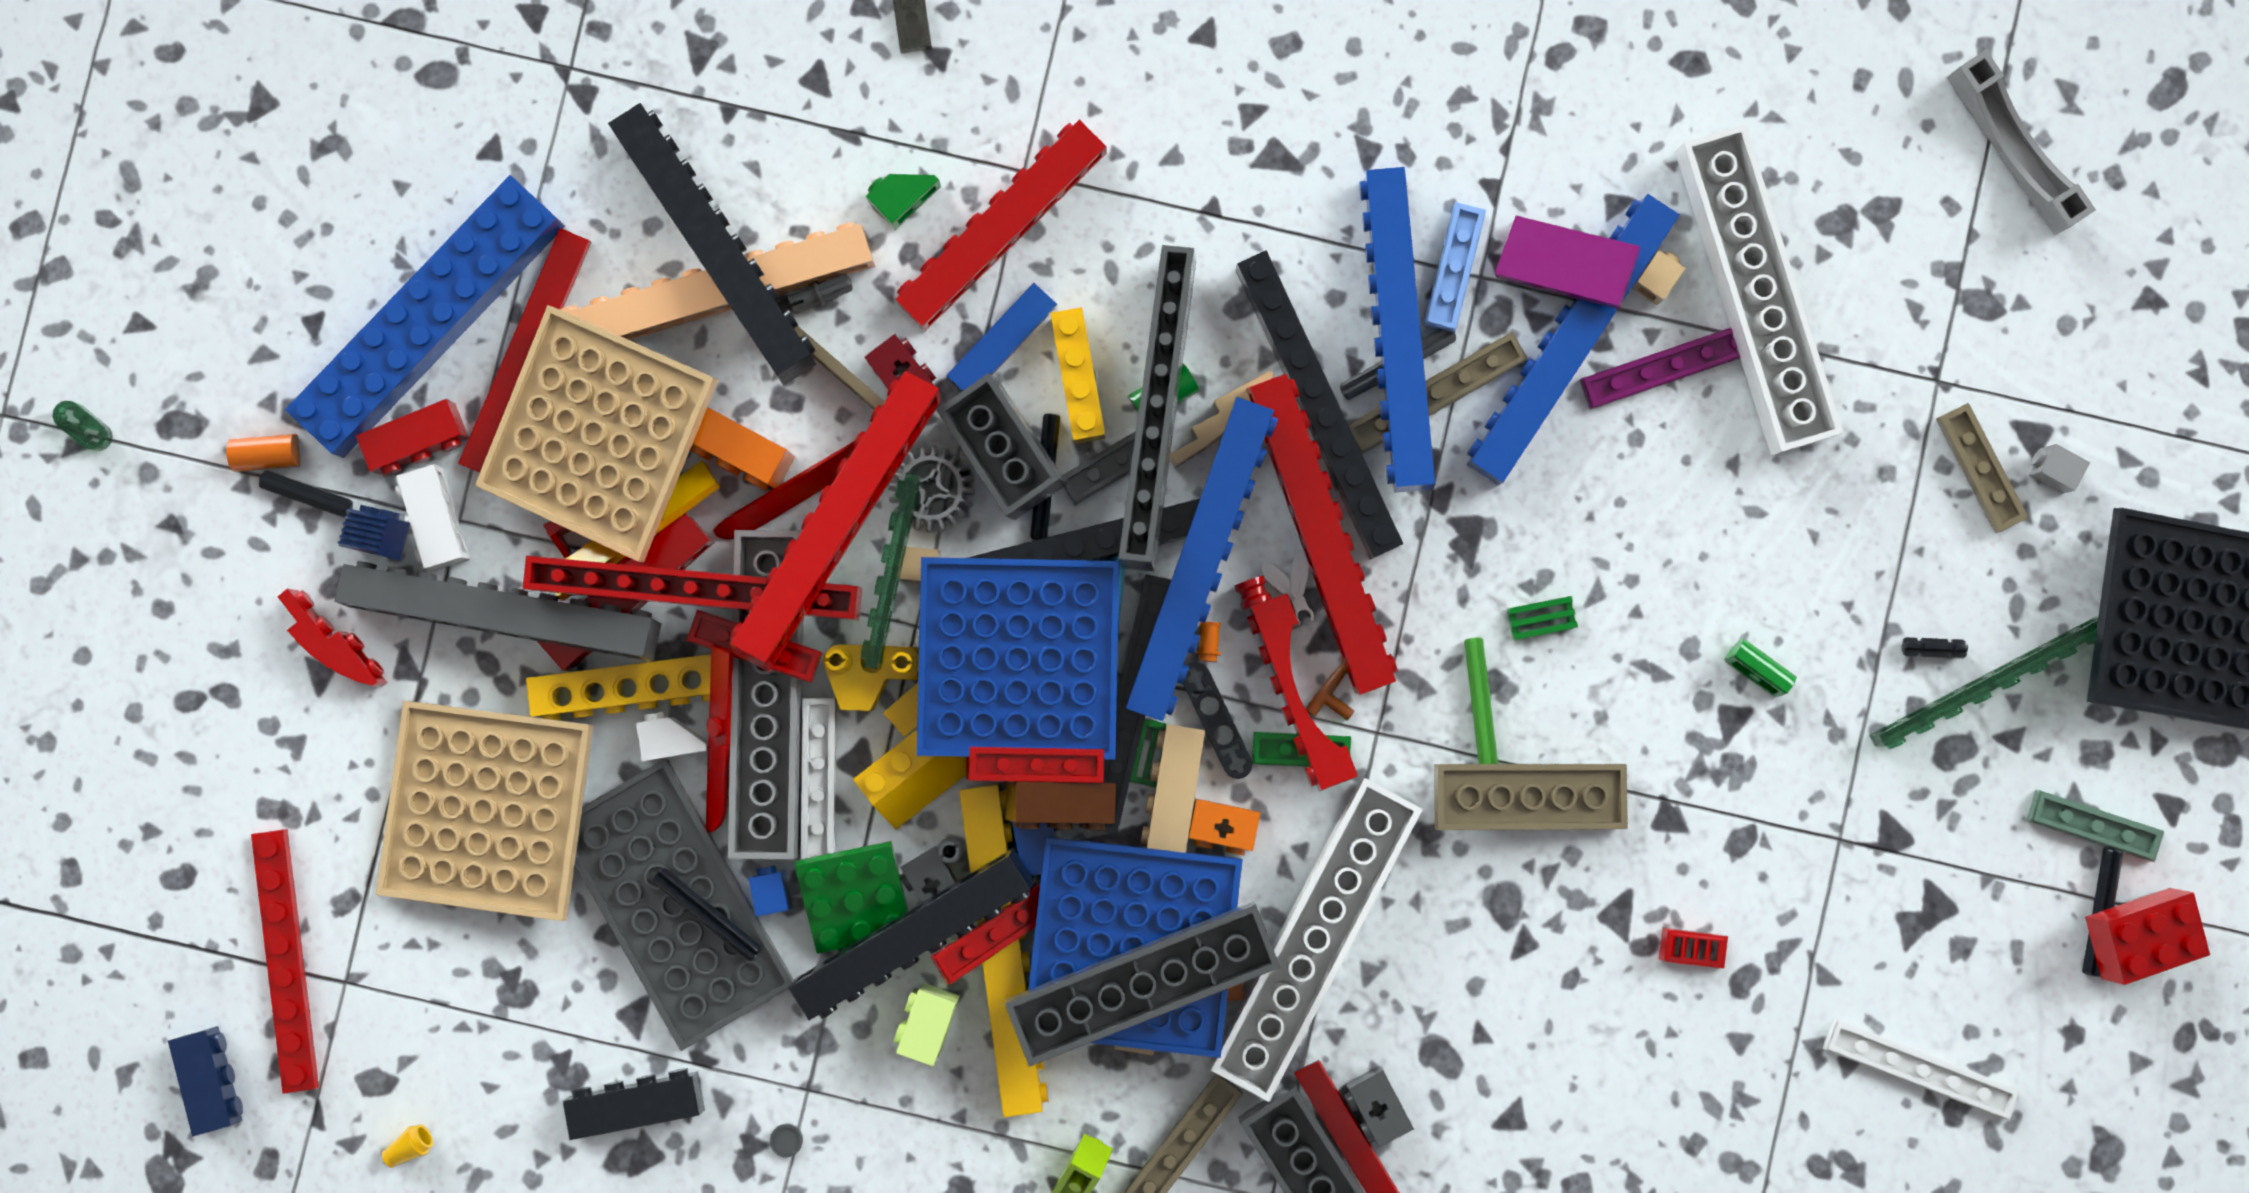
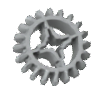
M932 445L930 455L926 456L924 448L918 447L920 457L915 459L914 455L909 452L907 458L911 462L907 466L902 462L899 467L903 470L902 473L896 472L893 476L894 479L899 480L898 484H888L889 490L898 491L897 495L889 497V502L901 503L894 509V513L899 515L905 511L907 512L902 520L904 524L907 525L915 518L913 528L917 531L920 530L923 522H925L927 533H932L933 523H937L940 532H944L945 525L943 521L948 520L955 527L957 522L952 516L957 513L964 519L967 514L960 509L961 506H973V502L965 499V495H975V489L965 487V484L972 483L974 477L972 475L962 476V474L969 470L968 464H962L957 468L956 465L960 462L961 457L956 454L951 460H948L950 454L948 448H944L941 456H937V447ZM936 464L935 468L932 469L930 475L926 478L911 476L916 469L923 465ZM946 467L956 476L958 483L957 494L943 487V473ZM936 480V487L942 493L947 494L938 493L936 496L933 494V497L927 498L928 493L917 484L925 486L927 483L930 484V482H935ZM906 485L920 492L921 499L918 512L913 510L907 501ZM944 500L953 503L946 511L940 514L927 515L928 511L931 510L933 504L937 501Z

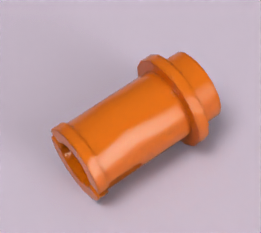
M1200 622L1199 650H1195V654L1198 655V661L1217 662V656H1221V652H1218L1221 623Z

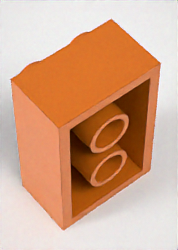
M709 407L706 409L690 449L693 453L708 461L711 460L712 456L718 458L715 464L736 476L741 471L746 473L744 479L764 491H767L769 486L776 488L782 483L796 457L787 449Z

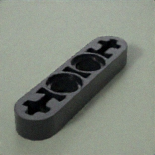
M1199 662L1189 663L1187 665L1189 669L1194 667L1196 671L1202 670L1205 676L1201 678L1204 688L1210 684L1213 691L1202 693L1195 699L1192 692L1199 691L1197 685L1194 682L1188 683L1186 678L1183 683L1214 751L1228 776L1234 779L1244 778L1252 770V760L1208 668ZM1188 669V672H1187L1186 677H1188V676L1190 675L1189 669ZM1211 696L1218 701L1219 709L1214 715H1206L1201 711L1200 703L1205 697ZM1223 725L1228 726L1233 733L1231 742L1225 745L1217 743L1214 738L1215 730ZM1237 742L1241 749L1234 751L1239 759L1245 758L1246 760L1242 773H1238L1237 770L1230 771L1228 766L1232 764L1230 754L1228 753L1223 757L1220 752L1221 750L1230 749Z

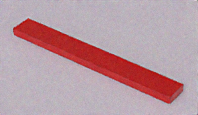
M559 229L458 464L480 473L547 305L557 309L564 308L592 243L590 240L564 229Z

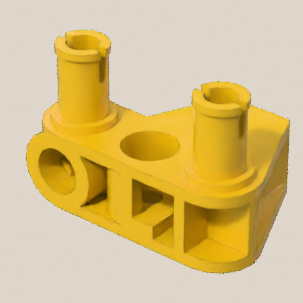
M843 644L830 647L824 654L823 663L840 710L874 711L889 679L918 680L919 647ZM873 658L879 660L877 667L871 666L870 662Z

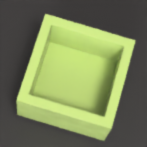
M923 983L919 989L914 988L913 992L910 993L904 1010L910 1013L908 1020L903 1019L893 1043L899 1044L896 1054L934 1067L939 1058L960 995Z

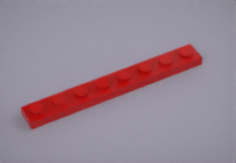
M288 829L251 834L282 1094L312 1090L319 1087Z

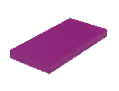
M1516 215L1497 265L1495 276L1499 279L1620 310L1641 250L1638 245Z

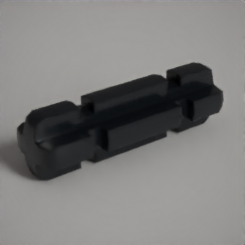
M1905 637L1902 641L1901 651L1904 656L1917 657L1918 654H1921V657L1948 658L1951 655L1952 658L1963 659L1967 656L1968 645L1962 639H1952L1951 642H1948V639L1921 638L1918 641V638Z

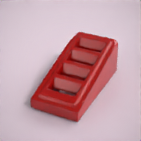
M1662 927L1658 959L1664 962L1724 969L1728 936ZM1676 937H1681L1679 955H1674ZM1688 938L1693 939L1691 957L1686 956ZM1700 940H1705L1703 959L1698 958ZM1712 941L1718 942L1716 960H1710Z

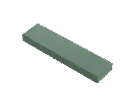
M2041 790L2035 791L2026 820L2152 862L2156 860L2164 834L2163 830Z

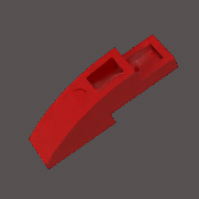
M287 588L277 596L297 621L287 631L311 656L326 667L354 681L370 686H384L388 683L382 676L384 670L375 659H369L362 651L365 648L362 641L354 633L349 634L348 632L337 631L333 634L334 627L324 616H318L312 608L315 604L306 592Z

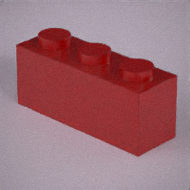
M444 399L356 435L369 471L387 477L402 470L400 466L407 463L420 464L432 458L431 454L439 450L443 452L455 450L461 447V441L469 439L456 404L448 399Z

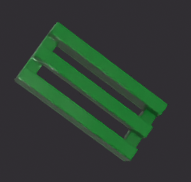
M1572 596L1508 608L1507 613L1513 640L1578 628L1577 621L1575 620V609L1572 606ZM1561 604L1565 605L1564 611L1516 620V613ZM1562 617H1567L1568 623L1520 633L1518 631V626Z
M1149 719L1144 720L1130 782L1156 788L1157 782L1151 781L1148 778L1156 748L1159 729L1165 730L1166 723ZM1150 726L1153 727V732L1141 778L1137 777L1136 774L1147 727Z

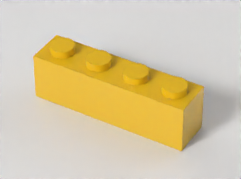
M1082 307L1052 312L1050 315L1074 445L1106 439Z

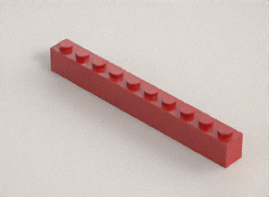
M904 371L900 379L896 378L891 383L887 392L888 398L883 406L878 405L873 411L870 426L866 432L862 431L857 436L853 445L854 451L849 459L844 458L839 464L836 471L837 477L832 485H827L821 492L819 497L820 504L814 513L809 512L801 526L802 532L797 540L792 539L784 551L785 558L779 568L774 567L770 571L766 580V588L761 595L757 594L752 599L748 608L749 614L743 623L739 622L734 627L730 636V645L736 655L770 672L940 404L941 398L938 387L907 371Z
M1286 373L1246 388L1250 402L1273 409L1272 417L1278 418L1272 437L1265 435L1264 441L1341 657L1345 663L1354 693L1361 695L1396 682L1394 673L1398 672L1395 660L1391 654H1386L1383 645L1384 642H1387L1384 629L1381 624L1376 625L1372 612L1376 611L1372 596L1370 593L1365 594L1361 582L1365 581V576L1360 564H1354L1350 551L1354 550V545L1349 533H1343L1339 521L1343 520V514L1338 502H1332L1328 490L1332 489L1331 480L1326 471L1322 472L1318 463V459H1321L1320 449L1315 440L1311 441L1307 429L1310 428V422L1305 410H1299L1296 398L1299 397V391L1294 379L1289 380Z
M526 556L522 589L748 611L752 599L757 594L761 595L766 588L767 578ZM826 583L805 616L859 621L862 588L852 585Z

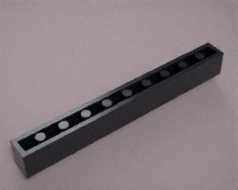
M639 103L610 121L608 125L783 386L817 365L811 355L816 351L806 335L798 336L794 328L799 325L788 309L784 312L781 311L777 305L781 298L771 283L766 287L760 280L764 273L754 258L747 261L743 255L747 248L737 233L732 236L728 233L726 227L730 223L720 208L715 211L712 209L709 202L713 198L702 183L699 186L695 184L692 178L696 176V173L687 159L680 162L676 156V153L680 150L670 134L663 137L659 131L663 124L655 112L651 110L647 113L642 104Z
M1267 250L1237 263L1235 271L1283 374L1287 373L1288 379L1293 378L1297 385L1299 397L1296 398L1299 409H1304L1310 422L1309 430L1313 439L1318 444L1321 456L1369 559L1376 558L1403 545L1404 543Z

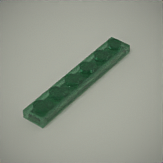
M906 473L904 480H899L897 484L895 499H899L900 502L898 511H892L888 531H893L890 544L885 543L881 563H886L883 576L878 575L874 595H879L877 608H871L868 617L867 627L872 628L870 640H864L860 659L865 660V667L879 670L881 668L921 483L919 475Z

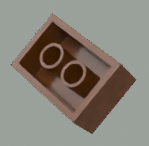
M1006 781L1005 819L1013 821L1014 827H1019L1020 829H1040V823H1047V827H1052V829H1072L1073 823H1079L1080 828L1105 830V824H1115L1116 783L1105 781L1104 783Z

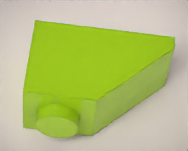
M1084 1133L1052 1193H1091L1104 1172L1113 1148L1104 1144L1101 1140Z

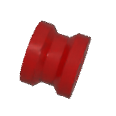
M1264 575L1234 585L1235 591L1240 594L1242 599L1240 603L1242 610L1272 599L1271 594L1266 592Z

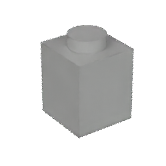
M2053 444L2040 448L2031 460L2033 468L2029 476L2064 494L2077 489L2090 462L2058 444Z

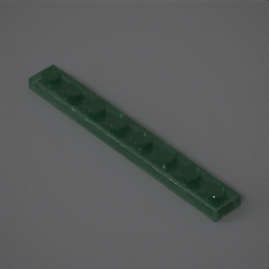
M2098 616L1870 734L1869 736L1874 746H1887L1888 749L1898 747L1906 742L1905 736L1914 731L1916 734L1924 733L1935 727L1933 723L1935 720L1943 716L1945 719L1953 718L1964 711L1962 706L1973 702L1974 705L1984 702L1992 697L1990 692L2001 686L2002 690L2010 688L2021 682L2019 678L2021 675L2030 672L2031 675L2039 673L2049 667L2048 661L2056 657L2062 660L2078 652L2076 647L2084 642L2087 645L2095 643Z

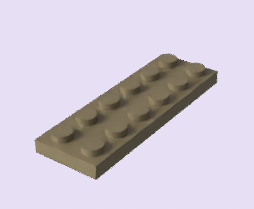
M1434 764L1435 830L1628 829L1627 764Z

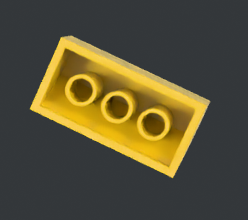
M916 729L856 776L853 781L877 811L897 830L966 775V757L917 756Z

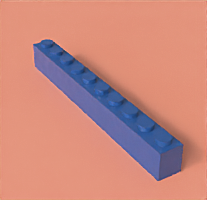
M1405 167L1366 170L1365 181H1359L1361 201L1366 200L1367 212H1362L1363 231H1369L1370 243L1365 244L1366 262L1373 265V274L1368 275L1369 294H1375L1376 306H1371L1372 325H1378L1379 337L1374 338L1375 357H1381L1382 369H1377L1378 389L1384 388L1385 401H1380L1381 420H1387L1388 432L1383 433L1384 452H1390L1391 464L1386 465L1387 484H1393L1394 493L1432 490L1435 486V474Z
M1649 194L1641 201L1635 199L1625 213L1629 219L1622 228L1618 225L1609 237V239L1638 245L1641 250L1623 301L1680 216V214ZM1577 298L1571 307L1565 305L1555 319L1559 325L1553 334L1547 331L1538 344L1537 348L1542 351L1536 360L1530 358L1519 374L1524 378L1518 387L1512 385L1502 399L1506 403L1500 414L1495 411L1484 426L1489 431L1482 441L1478 438L1474 441L1467 452V455L1471 458L1466 465L1498 486L1504 483L1618 309Z
M1239 397L1235 399L1126 709L1160 721L1164 720L1165 714H1173L1178 697L1173 695L1177 683L1183 685L1189 666L1184 665V661L1188 652L1194 654L1200 635L1194 633L1198 622H1206L1211 605L1206 603L1210 591L1215 593L1222 577V574L1217 572L1221 560L1227 562L1233 543L1229 542L1228 538L1232 529L1238 531L1244 516V512L1239 510L1242 499H1250L1256 482L1250 479L1254 466L1261 468L1267 451L1261 448L1265 435L1272 437L1278 418L1272 417L1273 409Z

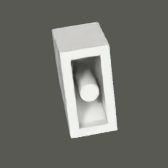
M664 712L644 715L645 721L636 723L642 761L708 751V741L675 717L665 718Z

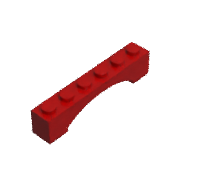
M1286 593L1251 606L1249 610L1251 615L1246 617L1251 633L1253 635L1258 634L1262 646L1258 647L1264 665L1270 664L1274 676L1269 677L1276 696L1282 695L1286 706L1282 707L1281 710L1287 725L1293 724L1297 737L1293 738L1294 745L1299 756L1305 755L1309 767L1305 768V773L1311 787L1317 785L1320 792L1358 777L1347 746L1340 748L1323 734L1309 716L1298 694L1291 669L1290 639L1292 629L1297 628L1299 622L1288 594Z

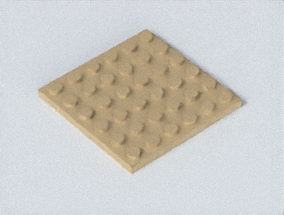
M547 305L475 486L633 560L644 562L719 379Z
M403 701L376 895L566 921L594 725Z

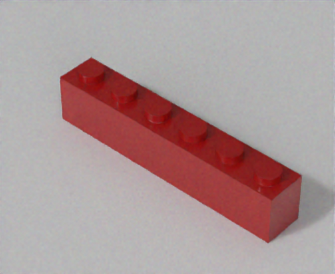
M684 513L654 536L644 562H638L626 556L617 564L685 570L715 542L690 514ZM588 596L584 599V601L590 602L589 607L600 609L601 604H609L620 607V612L632 614L633 609L640 610L648 603V601ZM537 641L562 671H571L593 652Z

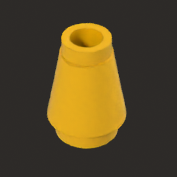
M421 1124L409 1126L382 1152L384 1163L388 1167L394 1168L397 1165L428 1154L429 1148L433 1146L431 1133Z

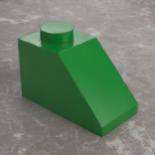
M888 174L884 179L879 177L869 186V193L866 195L869 204L896 230L941 188V184L935 175Z

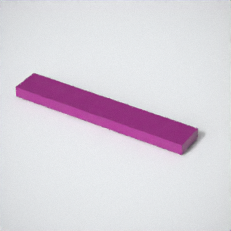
M1731 328L1579 380L1590 409L1740 359V354L1733 337V331Z

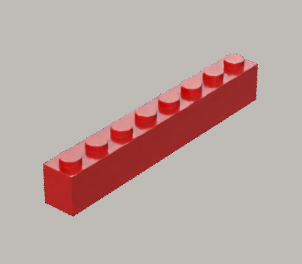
M1080 119L1074 125L1068 123L1057 135L1059 139L1051 147L1048 145L1044 146L1034 157L1036 162L1028 170L1025 167L1019 170L1011 180L1013 184L1005 192L1003 190L998 191L988 203L990 207L982 215L979 212L973 215L965 225L967 229L959 237L956 234L953 235L944 244L943 249L945 251L937 259L934 257L928 259L920 268L922 273L913 282L909 279L898 289L897 294L899 296L895 299L897 304L924 331L937 321L1107 154V146Z

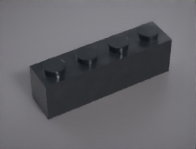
M682 1068L668 1072L669 1077L656 1079V1074L636 1078L637 1083L624 1086V1081L621 1080L604 1084V1090L592 1092L591 1087L572 1090V1096L563 1100L569 1140L699 1116L705 1111L698 1071L688 1073V1068Z

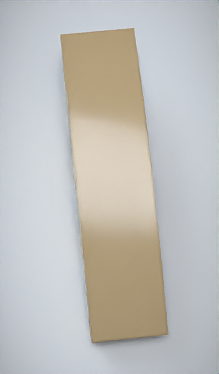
M1270 370L1214 400L1213 406L1218 414L1192 427L1191 432L1195 441L1170 454V461L1176 469L1197 456L1221 438L1236 397L1250 401L1246 388L1272 379L1274 377L1272 371Z

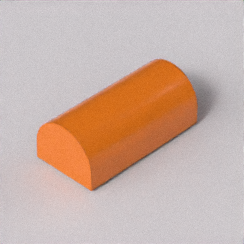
M287 434L229 439L226 446L228 465L234 472L300 467L298 435Z

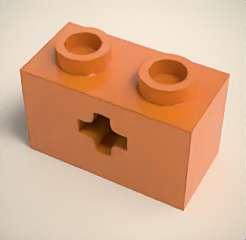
M1196 798L1188 838L1194 839L1193 845L1213 849L1214 843L1225 845V852L1244 856L1245 850L1253 851L1261 813ZM1223 819H1227V824L1232 827V832H1225L1224 837L1219 836V831L1214 829L1215 823L1221 824Z

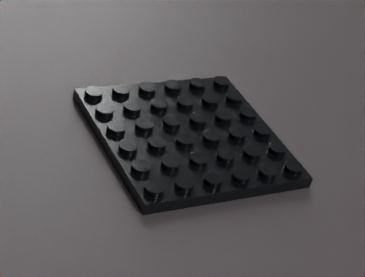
M2113 508L2087 702L2249 730V532L2127 508Z

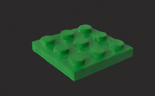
M892 841L795 861L794 866L817 954L847 948L908 911Z

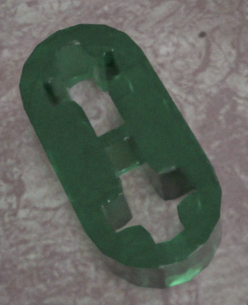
M62 401L55 406L52 415L55 424L82 447L93 451H102L110 446L113 437L111 429L83 405L73 401ZM67 410L74 411L73 416L80 421L78 424L67 421L68 416L65 414ZM87 428L99 431L97 435L100 440L98 442L91 441L93 437L85 431Z

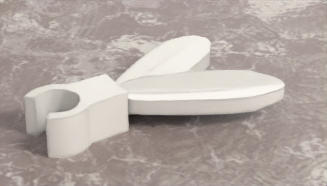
M1299 550L1294 556L1290 578L1275 565L1262 563L1261 572L1265 579L1282 595L1288 594L1297 619L1299 612L1306 611L1310 615V621H1313L1314 613L1308 607L1303 596L1309 571V564L1304 550Z

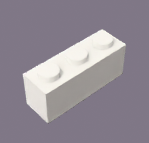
M433 464L397 475L399 485L395 486V490L400 503L405 504L408 516H405V521L410 522L408 532L411 535L414 534L417 546L414 547V554L418 564L423 565L424 569L434 571L469 560V553L443 468Z

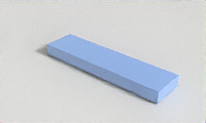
M1457 202L1454 203L1423 326L1456 332L1486 210Z

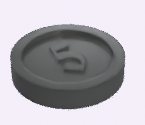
M789 1123L777 1126L770 1136L771 1149L781 1157L795 1155L803 1144V1135L800 1129Z

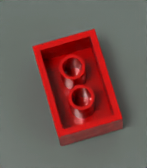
M2167 888L2085 917L2098 969L2103 980L2127 985L2210 955L2194 892Z

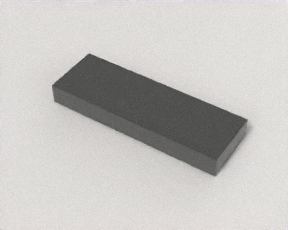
M1136 431L1062 475L1068 483L1064 486V489L1075 506L1130 473Z

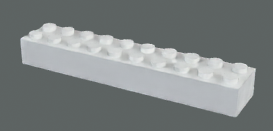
M1746 124L1684 142L1675 151L1728 322L1733 331V337L1738 347L1740 360L1771 456L1844 433Z
M1360 778L1272 945L1281 968L1254 979L1223 1038L1221 1058L1213 1057L1209 1064L1212 1072L1270 1102L1423 810L1422 808L1366 778Z

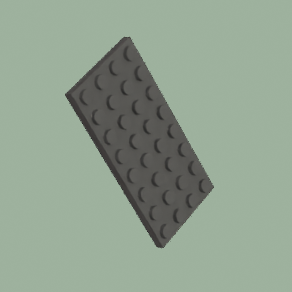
M668 759L660 761L582 807L575 867L680 1051L685 1050L788 989L794 980L758 916H755L753 907L714 839L708 832L706 825ZM662 868L669 870L761 945L762 949L756 958L752 961L747 960L655 885L652 880L657 872Z

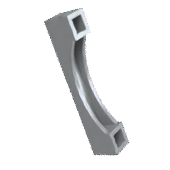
M1986 49L1946 78L2055 236L2072 227L2096 211L2080 185H2075L2035 142L2013 106L2003 81L2004 74Z

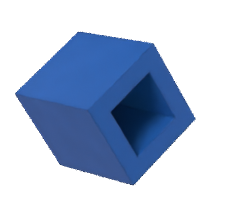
M776 865L756 869L757 875L749 877L755 916L790 910L792 903L786 871H776Z

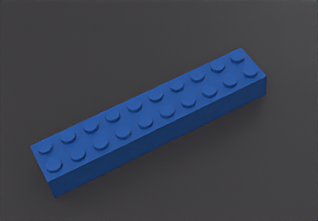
M509 175L285 410L331 454L345 458L358 444L356 435L372 429L542 252L556 237L559 229H563L565 225L514 177Z

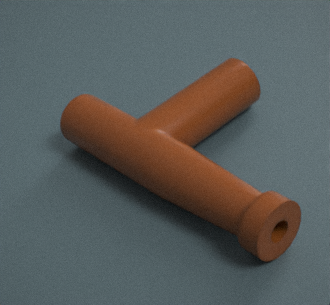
M1343 659L1305 708L1312 716L1315 717L1324 704L1346 721L1354 713L1355 710L1333 695V692L1347 673Z

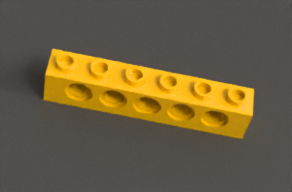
M711 654L526 678L530 717L561 720V714L572 712L574 718L593 716V710L605 708L606 714L626 712L625 706L638 704V710L658 708L657 702L670 700V706L690 704L689 697L702 696L703 702L710 701ZM692 671H697L701 676V683L696 689H691L686 682L688 674ZM660 675H664L669 682L668 689L664 693L657 692L654 686L656 678ZM631 679L636 684V692L632 697L628 698L624 695L622 686L625 681ZM599 683L604 689V695L601 700L596 702L591 698L590 690L593 685ZM566 687L570 690L572 697L571 701L564 706L559 702L558 694L561 689Z

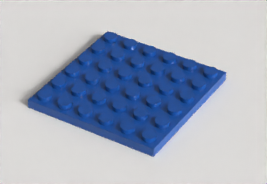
M921 557L917 756L969 757V747L1104 749V759L1115 760L1119 561Z
M1046 836L1028 990L1237 908L1243 859ZM1228 989L1091 1043L1221 1058Z

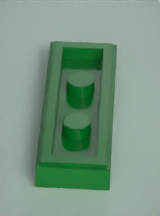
M1253 732L1252 764L1309 767L1305 755L1299 756L1294 745L1293 738L1297 737V734ZM1326 735L1340 748L1347 746L1350 753L1351 736Z

